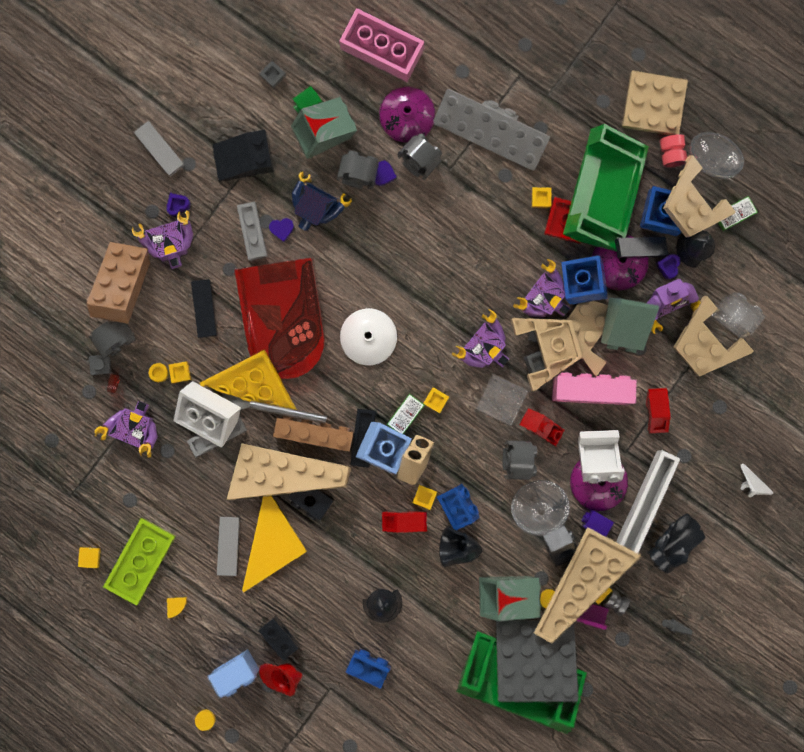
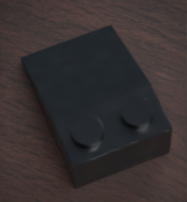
M265 129L247 132L212 144L219 182L274 172L269 139Z

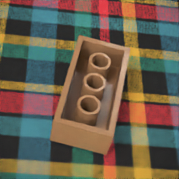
M114 242L109 243L86 303L90 317L129 323L150 264L147 248Z

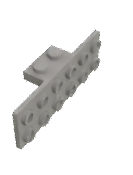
M451 89L446 90L434 118L435 125L534 171L550 139L549 135L517 121L519 116L515 115V111L508 108L502 109L494 101L488 100L481 104Z

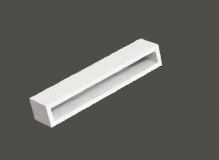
M663 450L656 452L617 538V543L636 553L639 552L680 458Z

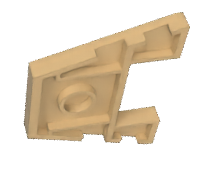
M693 155L686 158V165L678 175L679 180L676 186L672 188L663 208L685 237H691L736 213L726 199L721 200L712 210L691 183L693 178L703 169Z
M708 296L702 297L699 307L692 314V319L685 326L673 347L697 376H702L754 352L743 338L738 339L726 350L703 322L718 309Z
M590 301L578 303L566 320H572L582 354L581 359L596 377L607 362L593 353L591 349L603 334L608 305Z
M510 319L515 336L535 331L545 365L544 370L527 374L531 391H536L540 386L582 358L572 320Z

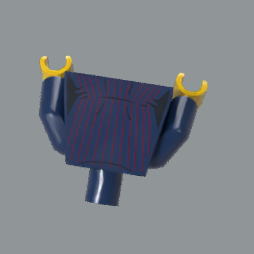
M300 172V181L297 182L292 192V202L295 208L294 213L302 217L298 225L302 230L308 231L311 224L317 226L327 224L337 218L344 208L351 204L352 198L348 202L343 201L346 194H342L340 202H338V198L310 184V174L307 179H302L304 172Z

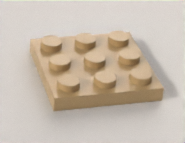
M632 71L622 127L670 136L679 135L688 80Z

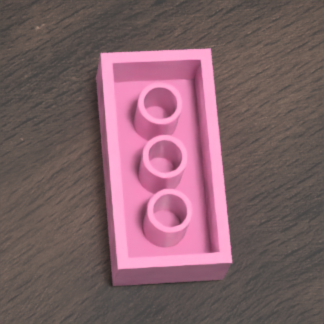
M356 8L339 41L341 50L408 82L424 51L423 40Z
M560 373L552 381V401L612 405L636 404V380H631V376H619L611 379V375H599L596 378H592V374H580L577 377H572V373Z

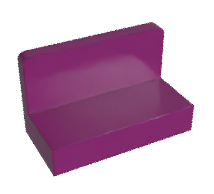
M592 604L576 621L606 630L605 621L609 609Z

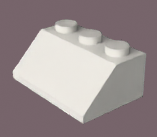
M192 381L179 392L173 421L222 448L238 422L241 407Z

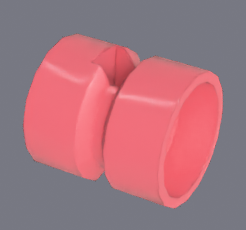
M671 135L659 140L661 151L664 152L662 155L663 167L671 168L686 164L687 152L683 150L686 145L684 135Z

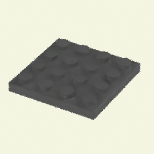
M496 621L498 702H578L574 623L551 643L534 633L540 621Z

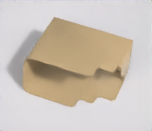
M419 435L415 436L402 456L397 475L399 480L411 485L417 483L427 467L434 442ZM416 440L421 441V446L425 448L418 447L415 443ZM416 450L420 452L421 459H411L408 456L409 451Z

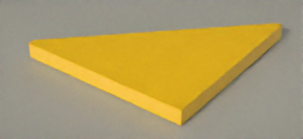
M265 350L199 383L203 387L206 386L248 402L255 401L297 410Z
M263 496L242 588L243 592L307 552L273 496Z

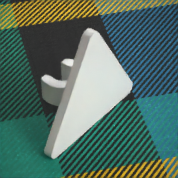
M745 464L740 465L747 479L746 482L742 483L741 490H744L746 487L751 488V491L748 493L749 498L754 495L773 494V491Z

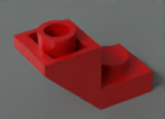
M667 388L648 389L646 407L650 413L648 422L649 434L666 433L669 431L671 418Z
M382 512V531L395 533L426 532L427 512Z

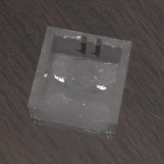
M736 292L724 297L718 304V309L711 315L739 338L752 335L766 317L758 306L751 305L743 294Z
M493 374L475 410L507 426H512L528 390Z

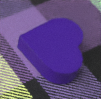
M380 161L378 163L376 185L383 186L397 179L389 162Z
M169 194L167 212L171 216L177 217L179 211L181 214L182 211L190 208L191 202L186 196Z
M284 218L281 221L273 220L269 224V230L273 235L285 242L294 230V224L288 218Z
M671 254L655 264L666 279H673L678 274L677 267L680 265V258L676 254Z

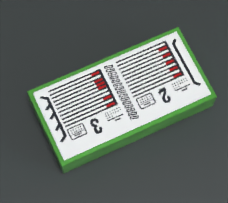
M749 196L731 205L736 213L718 222L722 231H725L758 213Z
M409 394L387 425L393 430L404 434L425 405Z

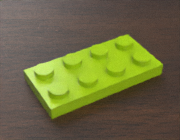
M141 518L103 587L136 606L139 605L176 536Z

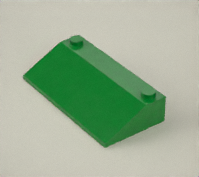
M606 124L590 130L563 235L579 242L616 251L615 240L617 238H626L649 146Z
M477 631L456 692L567 734L574 728L587 672L577 669L578 702H498L496 638Z

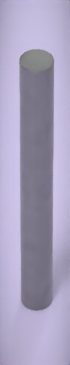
M255 401L250 402V409L320 423H326L327 420L325 415Z

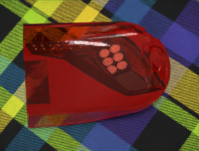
M314 257L235 269L250 356L265 350L281 379L296 378L309 372L319 361L325 343Z

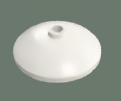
M361 309L352 313L345 320L340 332V342L345 354L352 361L361 365H376L385 361L393 353L397 343V331L393 321L385 313L376 309ZM370 332L372 337L366 339L365 333Z

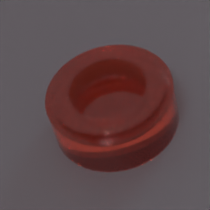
M111 373L107 392L116 393L119 375Z

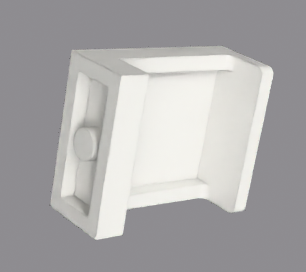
M619 430L582 431L579 433L578 448L583 482L598 483L600 481H609L615 483L622 481L625 472L621 466L618 447Z

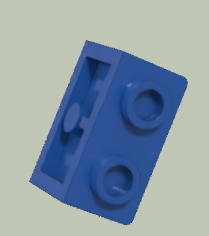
M463 484L437 496L454 530H459L480 518L479 510L472 503L470 493Z
M360 649V651L355 650L345 673L381 689L391 668L388 665L389 662L380 657L375 659L370 656L369 652Z

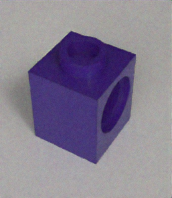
M594 510L586 512L581 520L583 522L581 527L585 529L588 527L605 537L614 524L613 521Z

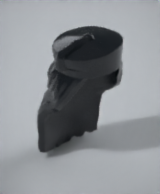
M688 513L672 522L664 534L657 539L655 547L648 551L654 566L667 574L672 572L673 568L687 563L690 552L706 539L699 523Z

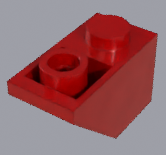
M529 408L519 424L527 431L554 446L558 444L565 429L545 415Z

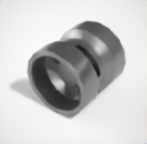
M612 589L605 598L603 605L608 609H614V613L621 616L627 610L630 599L625 596L621 597L619 592Z

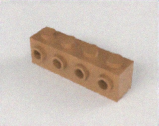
M285 415L282 416V419L277 418L273 437L351 452L354 433L350 432L351 428L339 426V430L332 429V424L320 423V426L312 425L313 421L301 419V422L293 421L294 417Z

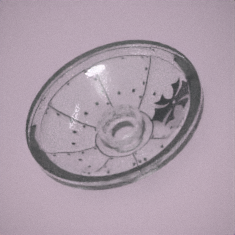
M703 132L696 135L690 143V156L693 155L703 169L701 171L711 177L720 179L732 178L738 175L744 166V157L739 147L732 140L721 134Z
M546 480L533 481L521 487L515 494L511 504V513L516 525L522 531L535 536H543L562 527L567 521L570 512V503L565 491L559 485ZM541 511H545L544 515H539Z

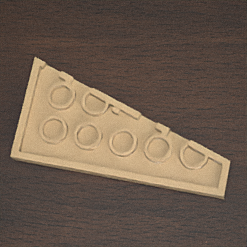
M241 443L227 500L347 487L351 468Z
M587 527L534 633L553 643L642 555Z

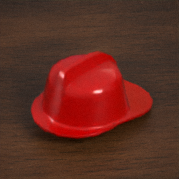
M289 663L279 666L263 664L259 668L260 678L267 687L288 696L295 694L296 686L303 676L301 672L297 671Z

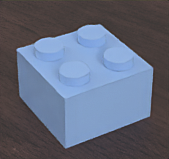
M371 422L356 457L388 473L397 474L402 456L412 438L379 422Z
M246 650L214 669L208 678L220 698L224 695L229 697L236 693L242 684L246 687L254 682L259 667L249 650Z

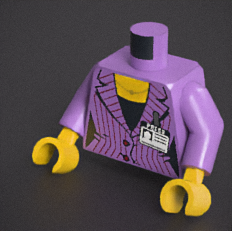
M187 210L185 212L186 218L181 217L179 211L177 215L178 221L146 230V234H144L142 224H139L140 232H136L132 227L133 235L138 237L143 248H147L148 253L154 258H159L161 261L169 260L171 269L182 266L179 256L187 254V249L191 246L193 239L191 223L188 221L190 213Z
M547 259L549 261L548 267L544 264L541 265V268L546 270L547 273H543L525 298L517 297L520 300V305H513L514 308L521 309L529 317H549L554 310L564 317L570 307L562 302V299L565 297L564 283L556 269L555 262Z
M677 279L654 291L647 304L659 306L651 329L653 334H655L656 328L660 332L663 330V326L657 321L659 317L690 303L693 312L697 310L701 302L692 284L683 283L681 279Z
M488 309L490 311L488 318L486 315H482V318L487 322L481 326L465 347L456 346L459 349V353H452V356L459 358L468 366L488 367L494 360L503 367L509 360L501 352L506 346L503 328L496 318V313L491 309Z
M138 401L134 411L126 408L120 410L110 417L102 427L100 426L95 429V437L98 433L103 434L101 441H104L107 433H109L111 437L139 447L140 456H142L143 452L147 451V458H150L152 455L151 449L158 435L156 425L153 422L154 419L145 416L149 405Z

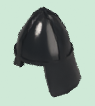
M700 231L691 237H685L682 234L676 244V252L680 261L692 268H696L702 260L711 257L715 251V241L707 231Z
M449 526L442 532L439 556L443 567L472 562L483 551L480 544L473 537L454 530Z
M376 589L370 594L368 599L362 600L366 615L379 623L395 619L403 605L402 596L398 589L393 592L386 589Z

